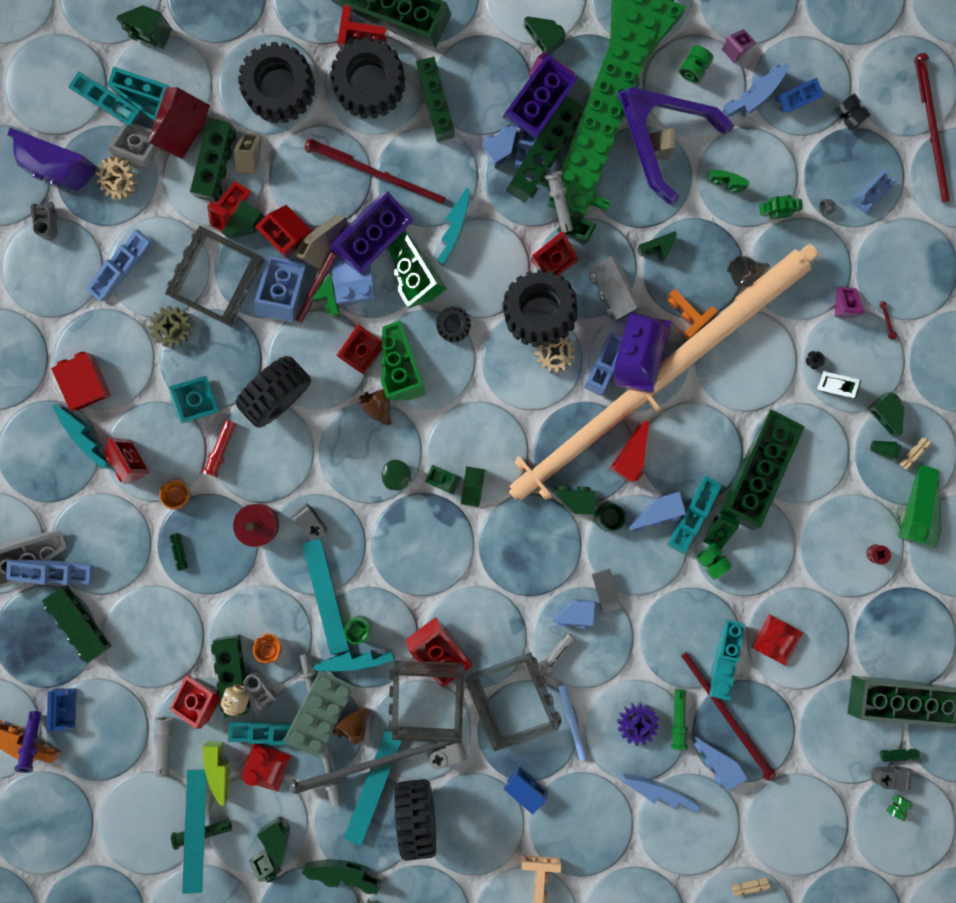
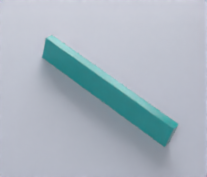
M322 539L302 543L330 655L348 651L350 648L348 640L344 635V624Z
M385 729L374 759L397 753L403 736ZM393 762L376 769L374 767L370 768L343 839L360 846L362 845Z
M205 769L187 770L182 894L203 892L207 789Z

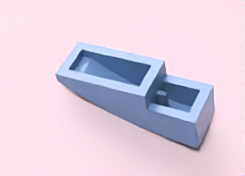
M609 332L585 383V389L600 396L602 395L614 371L622 337Z

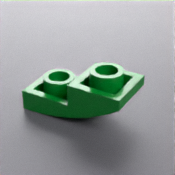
M711 169L707 174V182H713V185H722L726 182V190H732L733 193L743 192L749 186L747 179L732 172Z

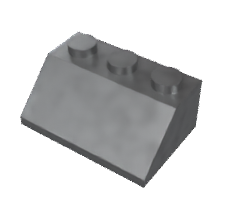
M615 254L590 269L589 279L592 285L596 284L599 290L597 295L601 302L604 301L607 307L605 311L609 319H613L616 322L628 316L630 312H636L639 309L640 304Z

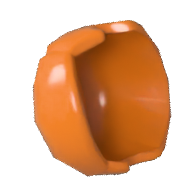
M264 633V635L257 638L253 646L254 657L264 664H271L278 660L283 650L281 641L277 636L269 633Z

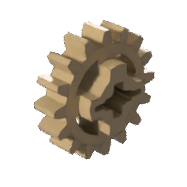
M114 156L102 160L103 165H98L101 171L96 172V175L100 176L97 183L102 184L100 190H106V196H112V199H125L132 195L131 191H136L133 184L138 183L137 180H134L137 173L132 172L134 166H128L129 160H123L122 157Z
M567 337L566 339L560 338V343L556 345L550 343L549 347L544 348L543 345H538V348L534 347L538 350V352L534 353V356H539L536 363H542L541 369L545 368V366L548 367L547 372L554 369L555 373H558V368L565 371L564 365L566 364L570 367L571 362L569 359H575V356L571 355V353L575 352L576 349L570 347L574 342H568ZM560 346V348L558 349L559 351L557 352L558 355H554L551 357V359H549L552 353L550 349L554 350L555 348ZM564 346L567 348V357L563 354ZM542 348L546 351L547 357L545 359L542 356ZM551 361L561 362V364L552 365L550 363Z

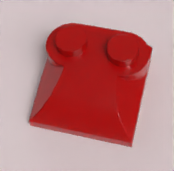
M769 614L751 648L786 666L804 632Z
M186 675L169 710L195 729H201L209 722L219 702V693L215 688H209L193 677Z
M254 744L241 780L249 786L257 785L278 792L292 755L264 744Z

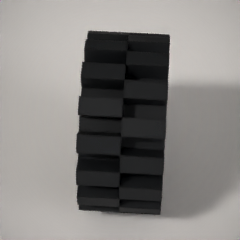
M450 306L451 308H445L444 311L439 313L436 319V327L439 335L444 340L459 342V340L465 339L466 335L469 334L471 327L470 318L465 310H462L460 307ZM452 317L458 318L461 322L460 329L455 332L449 331L446 327L447 320Z

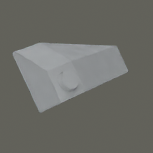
M61 530L0 543V589L18 582L6 580L8 560L49 561L65 550L67 545Z

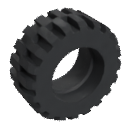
M364 38V41L361 42L358 39L353 40L354 44L349 45L347 43L343 46V52H337V61L333 60L331 64L330 78L338 102H341L342 107L346 111L350 110V113L354 116L360 114L363 119H367V116H372V119L378 118L377 115L381 113L385 116L388 114V109L394 110L397 107L396 102L401 101L403 97L402 92H405V75L402 62L399 60L396 51L391 50V46L387 43L382 45L381 40L374 39V42L370 41V38ZM366 65L377 66L386 74L384 84L378 90L371 93H362L355 90L350 82L354 72Z
M271 42L270 46L264 43L260 45V49L256 50L254 48L251 50L252 55L250 57L246 55L243 59L245 65H240L239 72L241 75L238 76L240 92L251 110L256 115H259L261 119L265 121L270 119L272 123H278V120L287 123L289 118L296 120L299 118L298 114L300 112L304 114L307 111L306 105L311 106L313 102L311 96L315 95V79L306 58L296 48L292 47L290 49L289 45L282 43L281 46L277 42ZM283 69L294 75L293 86L286 94L280 97H268L261 92L262 80L271 71Z
M537 270V273L529 271L526 272V276L520 275L517 277V282H512L508 286L509 291L507 290L504 294L503 313L509 332L513 334L516 340L521 338L522 344L528 345L531 343L532 347L538 348V345H543L544 348L549 347L550 343L556 345L560 343V338L566 339L569 336V331H573L578 317L576 293L572 289L571 283L568 280L564 282L562 275L558 274L555 276L554 272L549 270L547 273H544L543 270ZM535 298H549L559 306L557 312L546 320H532L522 313L524 306Z
M281 357L264 368L262 372L258 373L243 388L241 394L237 397L236 406L255 427H264L274 419H277L302 396L307 387H309L311 378L293 357Z
M420 779L399 782L395 785L394 807L397 842L401 859L410 861L433 858L436 855L437 845L430 781Z

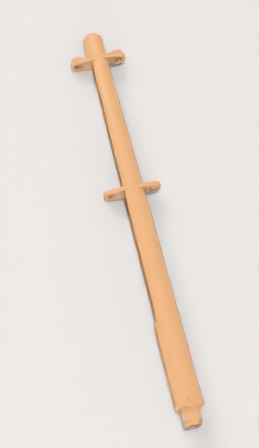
M808 244L800 251L796 249L738 295L732 305L661 362L653 394L631 389L627 390L533 470L518 456L515 464L521 471L525 469L527 472L510 485L511 490H509V493L515 500L518 498L523 500L537 487L541 488L539 493L545 500L553 498L542 483L646 401L656 412L661 410L652 396L811 270L810 263L819 256L815 247Z

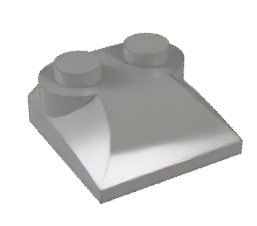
M134 122L131 127L123 124L108 146L109 152L115 157L129 160L128 164L138 168L148 167L152 161L151 156L156 149V146L148 143L152 129Z

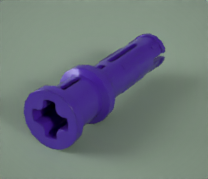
M32 711L29 712L23 744L18 749V764L14 768L16 772H33V758L37 753L35 743L42 713L39 711H33V714Z

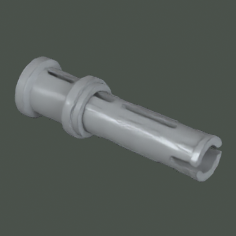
M557 171L545 175V179L549 182V195L554 198L561 232L565 233L567 232L565 224H567L569 231H572L573 227L564 195L567 190L563 186L561 178L563 173L562 171Z
M566 632L549 656L539 662V667L529 677L539 686L543 687V682L550 674L554 673L553 668L576 640Z
M170 716L155 718L157 723V733L154 736L157 741L156 777H160L161 774V778L169 775V741L172 738L171 722H173V717Z

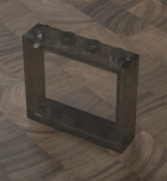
M199 225L195 234L192 233L190 245L183 251L181 263H178L174 269L175 275L173 279L167 283L168 287L165 294L232 327L265 259ZM207 237L251 259L223 316L178 295Z
M532 652L476 671L464 679L494 751L558 731L561 725L560 713L554 708L553 696L546 689L545 677L540 674L538 660L536 657H533ZM525 662L550 722L503 737L479 678Z
M395 661L394 669H390V680H393V686H390L389 698H393V703H389V715H392V720H389L388 732H392V740L462 743L465 663ZM400 676L456 678L454 729L399 727Z

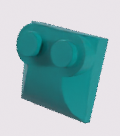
M207 376L168 387L174 410L181 424L219 412Z

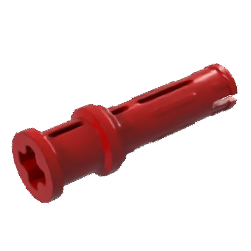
M225 419L212 453L208 454L207 457L209 459L201 472L216 478L218 477L217 472L221 463H224L223 455L237 423Z

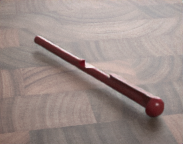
M919 53L914 58L921 101L925 103L931 135L929 139L933 148L941 201L944 203L950 201L926 64V61L930 58L926 53Z
M309 139L304 144V149L309 154L311 151L438 203L444 204L446 197L397 178L386 171L383 173L373 167L353 160L354 156L314 139Z
M684 652L681 657L707 694L710 695L711 685L690 655ZM710 697L763 771L762 778L766 781L774 780L776 777L775 769H772L748 733L745 734L726 708L727 705L721 699Z

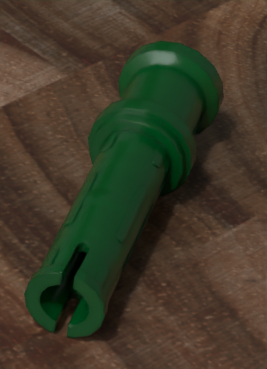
M230 819L205 826V838L231 832L232 824L229 825L231 823ZM185 831L171 833V843L174 850L184 846Z

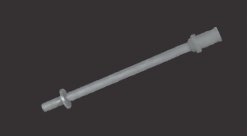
M302 654L300 655L303 673L299 674V678H305L308 692L313 684L312 676L316 674V671H311L308 655ZM326 743L321 755L325 773L333 772ZM339 781L325 785L331 807L342 804Z

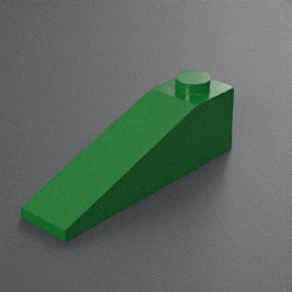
M404 230L389 245L391 258L394 260V273L399 283V286H397L399 294L407 307L411 308L433 301L447 287L407 231Z
M401 321L383 326L381 383L387 400L409 401L426 395Z
M919 464L898 538L937 548L942 530L939 470Z

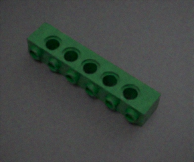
M565 96L537 137L508 185L506 192L526 203L529 197L533 199L538 191L537 183L542 184L545 175H547L545 172L546 168L551 169L556 161V158H554L555 153L560 154L565 146V143L562 141L564 138L569 139L574 131L571 126L573 123L577 125L581 119L582 114L580 111L583 105L569 96Z

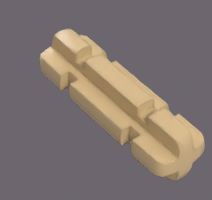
M921 438L917 442L918 445H915L906 454V458L899 462V466L902 469L909 470L913 465L912 463H915L925 452L924 450L930 447L931 442L927 438Z
M762 878L759 881L743 882L741 885L734 884L731 886L733 895L738 897L742 896L743 893L747 895L760 892L761 889L763 891L769 890L770 883L767 878Z

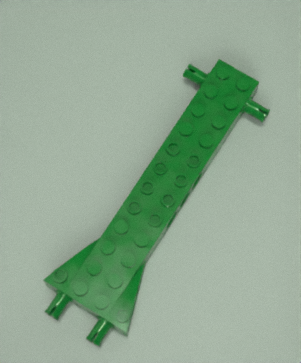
M612 0L609 48L561 169L563 173L561 176L563 186L567 190L564 195L569 215L583 219L588 206L590 207L591 205L607 212L611 199L596 195L594 190L624 116V110L621 101L617 98V94L625 89L635 87L644 62L666 34L671 31L676 22L681 19L686 6L678 4L674 0ZM544 179L542 184L539 182L537 183L538 185L550 189L549 182L547 179ZM550 197L548 206L556 209L554 198Z

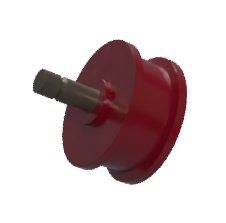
M251 504L243 507L238 511L233 521V531L236 538L244 545L250 547H259L271 542L279 530L277 514L272 508L264 504Z

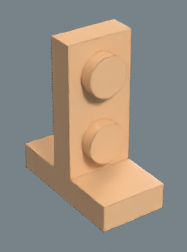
M522 855V870L536 871L534 903H546L547 891H544V884H548V872L561 873L560 858Z

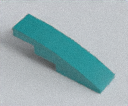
M79 71L68 86L72 91L131 127L141 112L109 89L104 88Z
M467 187L445 219L446 224L450 227L441 239L445 248L437 258V263L443 267L453 253L463 229L470 197V189Z
M54 404L52 406L53 410L76 445L99 467L109 469L111 465L106 457L98 452L102 444L88 434L92 427L63 405Z
M706 475L703 477L685 508L686 514L681 516L682 519L678 521L667 543L669 547L682 554L687 552L693 537L697 534L704 518L707 517L722 484Z
M351 649L317 662L313 668L320 671L358 670L393 661L395 654L393 650L374 656L373 650H369L354 656Z
M229 721L228 742L289 745L283 740L292 723Z

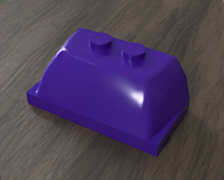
M547 54L502 118L536 139L578 77Z
M9 128L7 135L13 139V154L16 163L24 171L31 173V177L43 181V178L49 180V184L58 188L62 185L78 191L88 183L95 173L97 166L83 155Z
M636 312L629 313L614 367V384L616 387L653 394L672 325L671 321L653 318Z

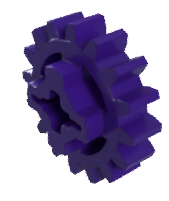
M641 702L638 703L637 707L631 703L630 709L625 706L626 712L619 713L622 719H617V723L621 725L618 727V731L623 732L621 734L622 738L627 737V742L630 744L634 741L636 746H638L640 741L643 745H646L645 740L647 739L652 742L651 736H657L658 734L655 729L660 728L655 723L659 721V718L654 716L656 712L653 709L649 711L650 707L647 704L643 708ZM644 713L649 716L650 721L644 719ZM640 720L642 724H639L636 728L635 724H638V721ZM626 727L632 729L633 735L627 731Z

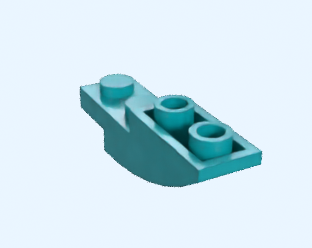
M725 620L711 672L710 697L726 701L731 699L736 664L740 659L744 636V623Z

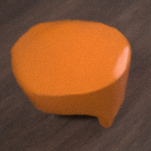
M178 478L167 481L161 486L159 492L161 502L171 510H179L185 507L191 496L189 487L183 480Z

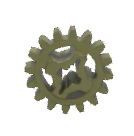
M167 306V310L161 307V313L154 312L156 318L150 319L153 325L149 326V329L154 330L150 335L157 337L155 342H162L164 347H167L169 344V347L174 348L175 343L178 346H182V340L188 341L186 335H192L188 331V328L193 327V325L188 324L191 318L185 317L186 312L180 311L178 307H175L174 310L171 306ZM175 315H177L182 322H177ZM160 332H164L165 337H167V339H165Z

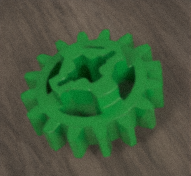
M791 195L772 197L767 203L759 205L760 216H770L772 220L790 218L793 213L803 210L802 199H793Z

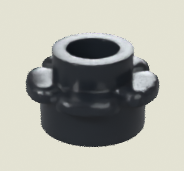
M811 351L807 354L806 364L811 369L816 370L824 365L825 357L821 352Z

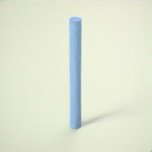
M561 684L558 688L579 760H585L587 757L566 685Z

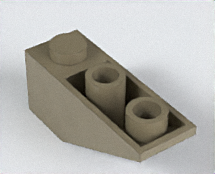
M338 215L333 216L303 238L294 256L311 267L321 270L331 251L329 245L343 231L347 218Z

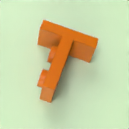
M676 289L666 296L668 304L674 309L677 308L682 313L681 317L687 323L690 322L692 324L681 334L686 340L691 338L718 312L714 306H711L700 315Z

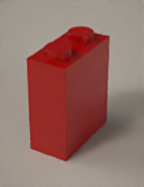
M85 351L75 354V358L70 360H61L56 363V366L51 368L66 404L71 411H79L111 396L94 355Z

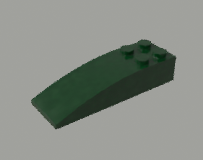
M331 0L341 7L343 5L351 6L352 13L376 25L386 27L387 30L436 48L452 15L447 2L442 0Z
M772 409L769 410L736 473L719 514L726 515L740 522L739 524L752 531L762 527L805 426Z
M852 675L847 714L860 720L956 727V687Z

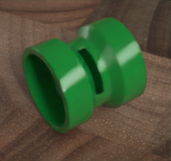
M894 794L892 798L893 803L888 806L886 811L905 822L907 818L906 813L908 810H911L913 803Z

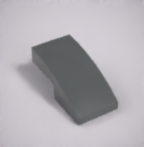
M607 569L592 574L603 614L621 609L611 570Z

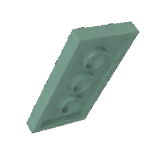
M319 670L283 741L319 758L355 686L325 671Z

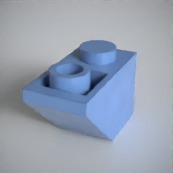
M506 125L500 130L499 134L495 136L490 135L484 140L482 149L494 168L511 159L517 127L514 125Z
M573 599L553 616V621L558 623L557 626L569 627V624L577 625V628L588 629V626H593L595 602L593 600Z

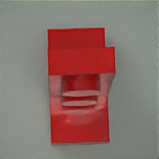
M343 5L337 41L340 51H344L343 46L349 43V37L359 41L364 38H370V41L373 42L374 39H378L381 42L387 43L388 33L386 27L352 22L353 13L351 6Z
M234 181L217 204L211 201L207 206L210 226L222 233L241 200L246 202L250 197L251 190Z

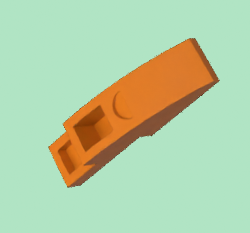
M0 720V749L18 760V749L22 747L25 731L21 730L20 726H9L3 724V721ZM36 741L35 748L37 753L33 758V762L39 759L52 763L59 758L61 751L55 749L52 745H42Z

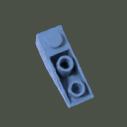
M680 492L658 496L627 526V529L638 532L644 530V526L650 524L652 527L662 525L664 520L670 519V522L682 519L681 516L686 513Z
M697 735L693 736L696 740L694 746L700 754L704 753L707 758L704 762L710 771L713 769L716 773L714 779L719 787L724 786L729 791L747 780L733 757Z

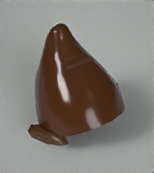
M384 389L370 394L365 392L364 395L359 396V403L368 416L384 425H391V400H387Z
M365 707L343 718L334 727L333 734H337L339 738L342 736L348 738V741L353 742L354 745H361L365 738L366 723L370 709Z

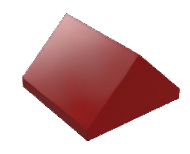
M563 231L531 257V262L538 270H543L544 273H547L548 270L553 271L555 276L561 274L579 260Z
M358 324L336 356L364 375L381 351L382 341Z

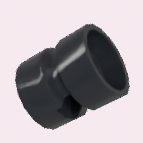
M855 93L834 109L839 118L845 119L844 124L849 131L871 115L865 106L860 105L861 100Z

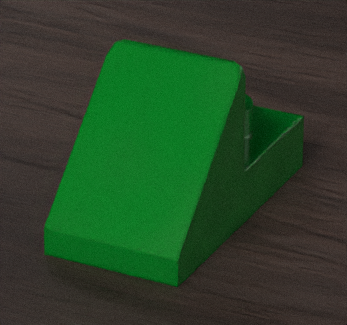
M329 276L322 283L312 300L314 302L328 300V302H325L327 314L330 313L333 318L341 317L339 306L336 303L333 278Z

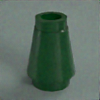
M873 440L870 451L893 460L899 458L902 445L893 441Z

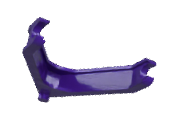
M637 87L620 91L617 94V98L621 101L648 186L667 204L672 202L675 204L680 196L663 180L646 127V120L650 110L656 106L704 117L722 134L727 130L730 132L734 124L714 106L638 89Z

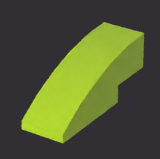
M207 742L203 746L205 774L214 797L220 806H224L229 798L230 761H222L223 742Z

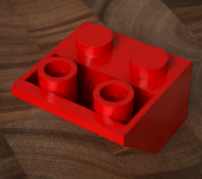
M288 205L270 212L255 226L286 259L299 247L303 238L313 232Z

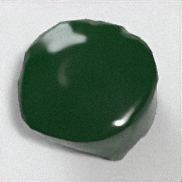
M391 460L384 465L381 476L386 488L389 490H402L410 485L411 472L406 463L400 460Z
M606 501L595 511L594 520L600 529L613 533L624 527L627 513L615 503Z

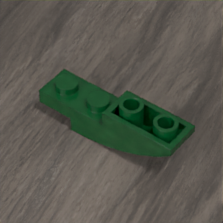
M325 859L306 863L302 874L307 879L321 881L327 887L338 888L340 881H342L345 885L358 887L367 894L377 895L381 884L380 879L364 874L365 865L346 860Z

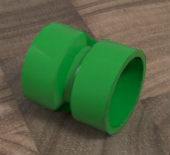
M693 46L687 55V59L684 60L680 67L679 74L691 83H700L706 73L705 70L709 68L714 59L713 54L702 46Z
M716 543L707 546L696 556V560L702 567H706V572L713 580L721 577L732 567L729 559L721 555L722 551Z
M360 615L350 619L344 628V635L348 642L361 644L366 641L372 631L370 620Z

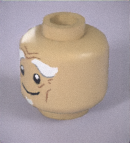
M236 684L234 687L225 689L221 700V707L224 709V713L238 716V714L245 711L250 695L245 691L244 686Z

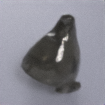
M741 255L730 261L727 272L731 273L732 280L736 286L749 287L770 269V265Z

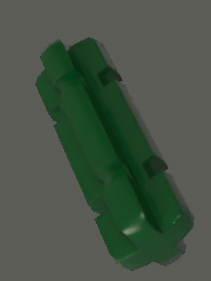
M179 533L169 535V540L173 545L171 548L174 561L177 562L175 564L176 570H185L188 568L187 561L184 560L186 557L183 544L180 543L181 536Z
M906 749L881 750L880 758L883 762H891V760L893 762L909 761L910 759L918 761L920 753L917 749H909L908 751Z

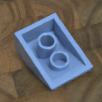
M337 255L332 265L336 303L339 307L377 301L371 265L360 274Z
M268 256L254 301L255 315L288 322L294 321L306 263Z

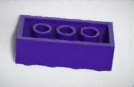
M388 191L382 192L329 247L341 260L362 274L414 220Z

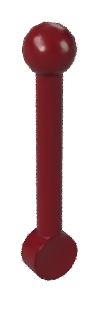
M882 301L879 306L883 310L889 330L888 338L893 340L896 339L897 334L893 332L886 309L887 303Z

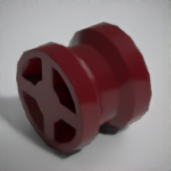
M874 544L867 549L866 556L870 562L886 564L891 558V552L884 545Z

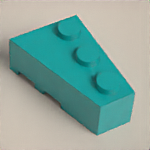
M114 66L107 83L117 95L140 110L142 114L155 122L165 89L170 87L167 84Z

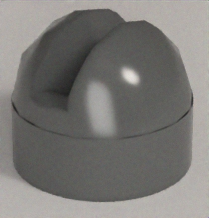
M832 199L821 200L819 203L820 213L822 215L833 213L836 203Z

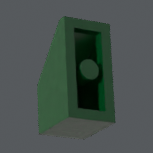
M529 16L524 18L523 27L542 52L550 54L564 44L565 30L561 25H557L554 20Z
M241 200L223 229L222 234L226 238L232 239L255 233L257 231L255 226L265 216L262 212Z
M884 393L867 409L892 437L901 436L903 434L904 406L901 403L900 397L895 393Z
M466 466L461 504L480 506L485 469Z
M280 816L262 827L257 834L277 867H280L285 859L290 836V827Z

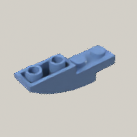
M786 63L781 67L777 65L769 71V74L757 76L749 90L740 96L741 99L737 101L731 100L723 106L722 113L729 118L741 112L745 118L754 112L770 97L787 72L788 64Z

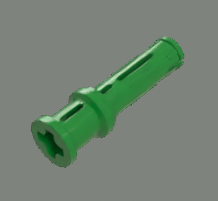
M674 689V726L671 728V732H673L671 748L675 750L688 749V745H686L688 727L686 726L685 689Z

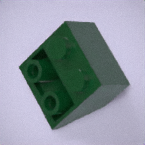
M142 5L117 15L116 18L121 28L128 33L127 36L135 41L140 39L151 48L156 49V47L164 50L172 27L161 12Z
M558 486V489H553V493L571 513L595 515L596 491H591V487L577 486V490H571V486Z

